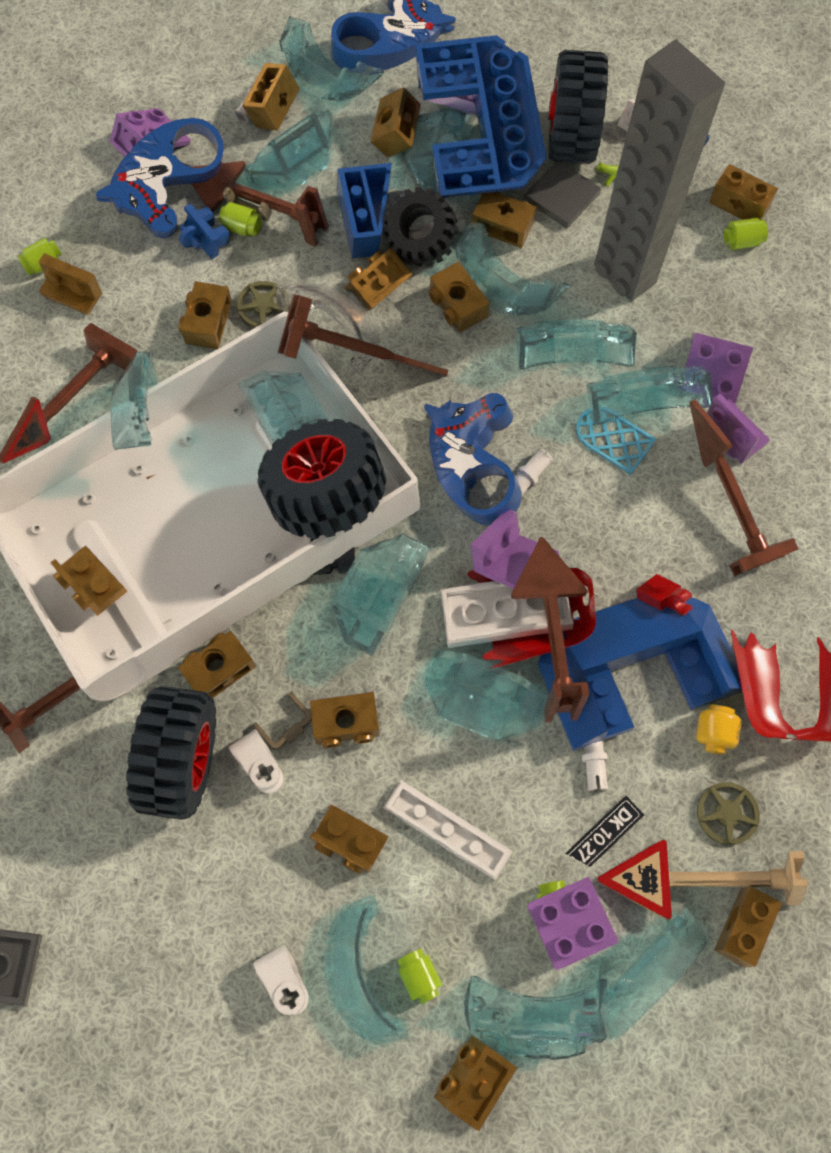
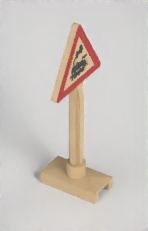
M664 839L598 877V882L604 887L666 921H671L672 919L670 895L672 887H770L771 890H784L786 905H801L808 887L807 879H801L800 874L804 861V851H789L784 868H769V871L670 872L667 841Z

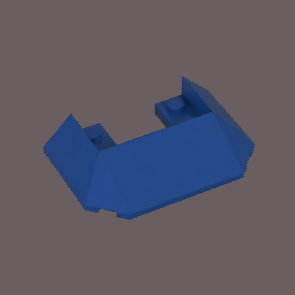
M497 35L422 43L415 46L418 88L422 89L423 100L473 95L481 139L432 144L436 172L435 188L443 198L523 189L547 158L528 56L520 51L516 53L505 45L506 41Z
M691 597L686 603L691 605L693 609L683 616L668 606L660 611L635 598L595 611L596 626L593 633L586 640L565 648L569 678L572 679L573 683L587 682L589 696L578 721H571L570 712L557 713L573 751L634 729V724L611 671L665 654L691 710L742 693L736 658L709 604ZM562 631L563 639H566L567 635ZM551 652L541 655L537 663L549 694L555 680Z

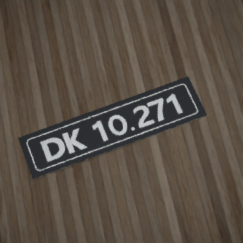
M625 796L565 854L591 867L644 816L643 812Z

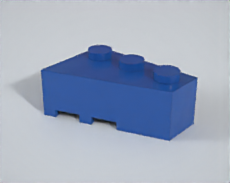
M392 163L337 169L336 191L352 259L370 257L380 250Z

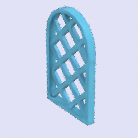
M602 407L586 410L580 415L576 424L577 436L589 450L594 451L630 475L645 458V455L656 441V438L615 412ZM600 412L601 419L591 421L589 413ZM604 413L613 416V418L605 419ZM586 416L587 421L581 422L582 418ZM616 421L618 430L608 431L606 423ZM621 422L626 424L630 428L622 429ZM602 423L604 432L594 433L592 425ZM588 425L590 434L581 435L580 426ZM634 432L636 441L625 442L623 433ZM638 433L642 434L648 439L639 440ZM619 434L621 443L611 444L609 435ZM605 436L607 445L597 446L595 437ZM591 438L592 445L589 444L585 439ZM650 443L645 451L642 452L641 444ZM637 445L639 454L628 455L626 446ZM623 447L624 456L614 458L612 448ZM608 449L610 456L600 450ZM639 458L631 468L630 459ZM626 460L627 467L618 461Z

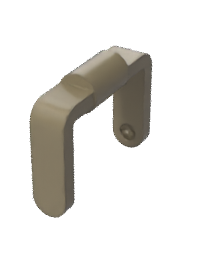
M225 188L223 196L227 202L255 209L258 214L262 215V220L269 221L272 211L266 203L262 202L260 206L254 205L238 198L231 188Z
M293 692L289 693L288 696L306 716L285 731L279 740L274 743L257 722L252 725L274 750H279L286 743L289 742L291 744L305 732L304 728L312 721L311 713Z

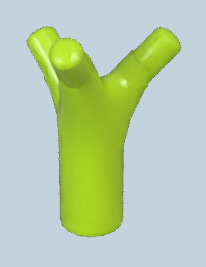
M602 162L598 164L596 170L609 175L604 183L605 186L609 187L616 178L619 165H606Z

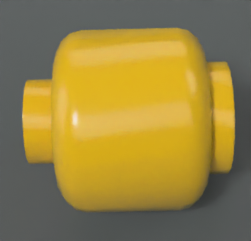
M709 705V709L700 712L696 740L706 745V752L725 755L726 749L737 747L742 722L740 717L734 714L735 710L733 708Z

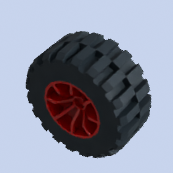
M565 49L559 53L548 113V121H550L548 157L553 162L590 164L596 161L603 131L608 85V58L603 52Z
M320 419L317 420V423L310 424L307 422L302 424L299 429L289 430L285 433V437L282 439L278 438L272 443L271 450L265 452L262 459L263 462H260L257 473L259 489L279 526L285 531L291 532V534L303 537L305 534L310 539H319L320 535H325L327 538L336 536L337 532L343 530L345 533L353 529L352 526L357 522L359 524L364 522L368 517L367 514L369 512L373 513L378 507V500L382 499L386 484L384 468L370 434L360 428V426L349 421L346 423L342 419H333V421Z
M159 686L149 692L146 696V701H143L141 712L135 722L134 733H132L130 753H128L127 761L128 771L126 772L128 802L137 813L185 820L196 813L206 789L216 737L215 701L207 692Z

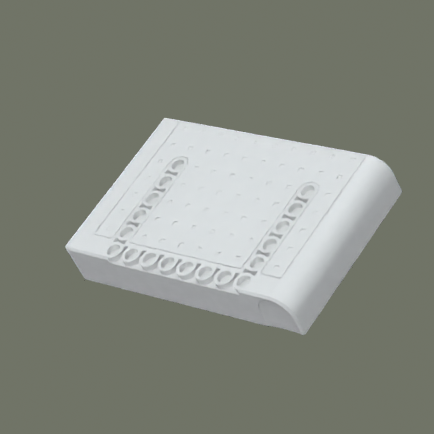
M288 312L278 314L262 325L257 326L31 456L0 476V552L79 687L91 699L109 701L130 692L170 667L172 663L184 654L200 647L205 641L227 630L232 624L243 617L251 615L259 607L278 598L286 590L305 581L310 575L329 563L332 564L351 548L361 547L420 509L417 477L312 342L301 339L296 359L277 353ZM327 419L328 421L342 419L346 423L349 421L360 426V428L370 434L386 475L385 492L382 499L378 500V507L373 513L369 512L367 514L368 517L361 524L357 522L352 526L353 529L345 533L342 530L337 532L336 536L328 538L325 535H320L319 539L311 542V539L306 537L305 534L303 537L291 534V532L282 529L278 522L275 521L258 486V469L260 462H263L262 459L265 452L272 449V443L278 438L282 439L285 437V433L289 430L299 429L302 424L307 422L310 424L317 423V420ZM86 545L125 587L127 592L98 616L90 608L83 611L71 597L76 592L71 587L65 590L52 576L57 572L50 564L52 560L56 559L62 565Z

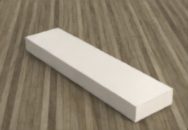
M402 780L383 807L384 810L494 881L513 852Z

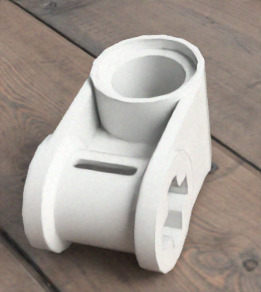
M256 729L228 747L243 771H246L252 782L261 792L272 794L281 788L283 774L270 754L271 751ZM265 770L271 773L272 779L268 782L261 774Z
M285 944L253 962L262 984L267 989L276 1009L284 1015H297L306 1009L309 1003V994L298 973L296 963ZM288 990L294 993L298 992L299 997L295 999L296 1007L284 1004V1000L288 998Z

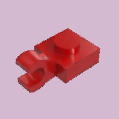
M659 574L654 575L636 589L637 599L660 611L668 606L679 615L684 616L693 609L691 605L686 603L692 597V593Z

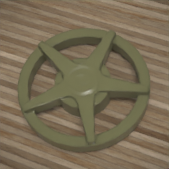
M258 281L248 284L240 292L237 299V310L241 320L252 328L262 325L265 322L266 316L272 314L273 311L280 313L289 312L290 300L286 291L279 284L269 281ZM270 288L272 290L267 294H260L256 289ZM251 292L254 296L252 302L242 306L244 297ZM278 292L285 300V307L274 302L273 298ZM254 311L256 315L260 316L261 323L250 320L243 312Z
M722 782L711 786L701 795L697 805V818L702 830L708 837L718 843L725 845L742 843L748 840L758 827L760 819L758 804L752 794L738 784ZM730 788L740 792V794L734 800H725L718 793L717 789ZM712 793L717 806L713 814L704 817V802L708 795ZM744 797L747 798L752 807L753 819L742 814L740 804ZM717 820L719 824L725 826L726 839L714 834L707 826L706 821ZM739 822L751 825V828L744 836L732 839L733 826Z

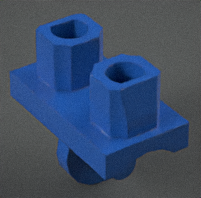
M192 204L184 206L187 219L180 226L179 242L185 248L194 246L195 249H199L201 247L211 260L219 255V248L229 243V231L224 225L213 229L210 227L215 224V217L208 206L196 210Z

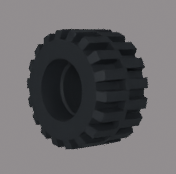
M415 187V192L413 193L410 189L404 191L405 195L403 197L397 195L394 198L396 201L394 205H388L387 210L390 213L389 215H384L383 222L387 226L383 227V233L387 236L386 241L388 245L407 263L410 264L412 262L415 266L419 267L422 266V263L427 267L433 266L432 261L436 260L440 263L443 261L442 255L446 253L449 256L452 252L449 247L451 245L456 246L458 240L454 235L459 234V227L456 225L458 223L457 216L439 193L436 194L432 189L427 188L424 191L422 187ZM424 215L434 216L433 228L425 238L409 240V227L417 218Z

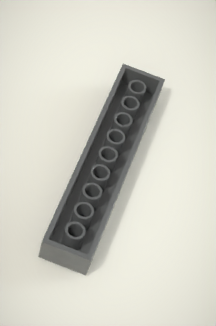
M677 39L645 60L594 262L598 274L601 277H607L614 284L616 291L621 296H626L631 302L657 282L726 83Z

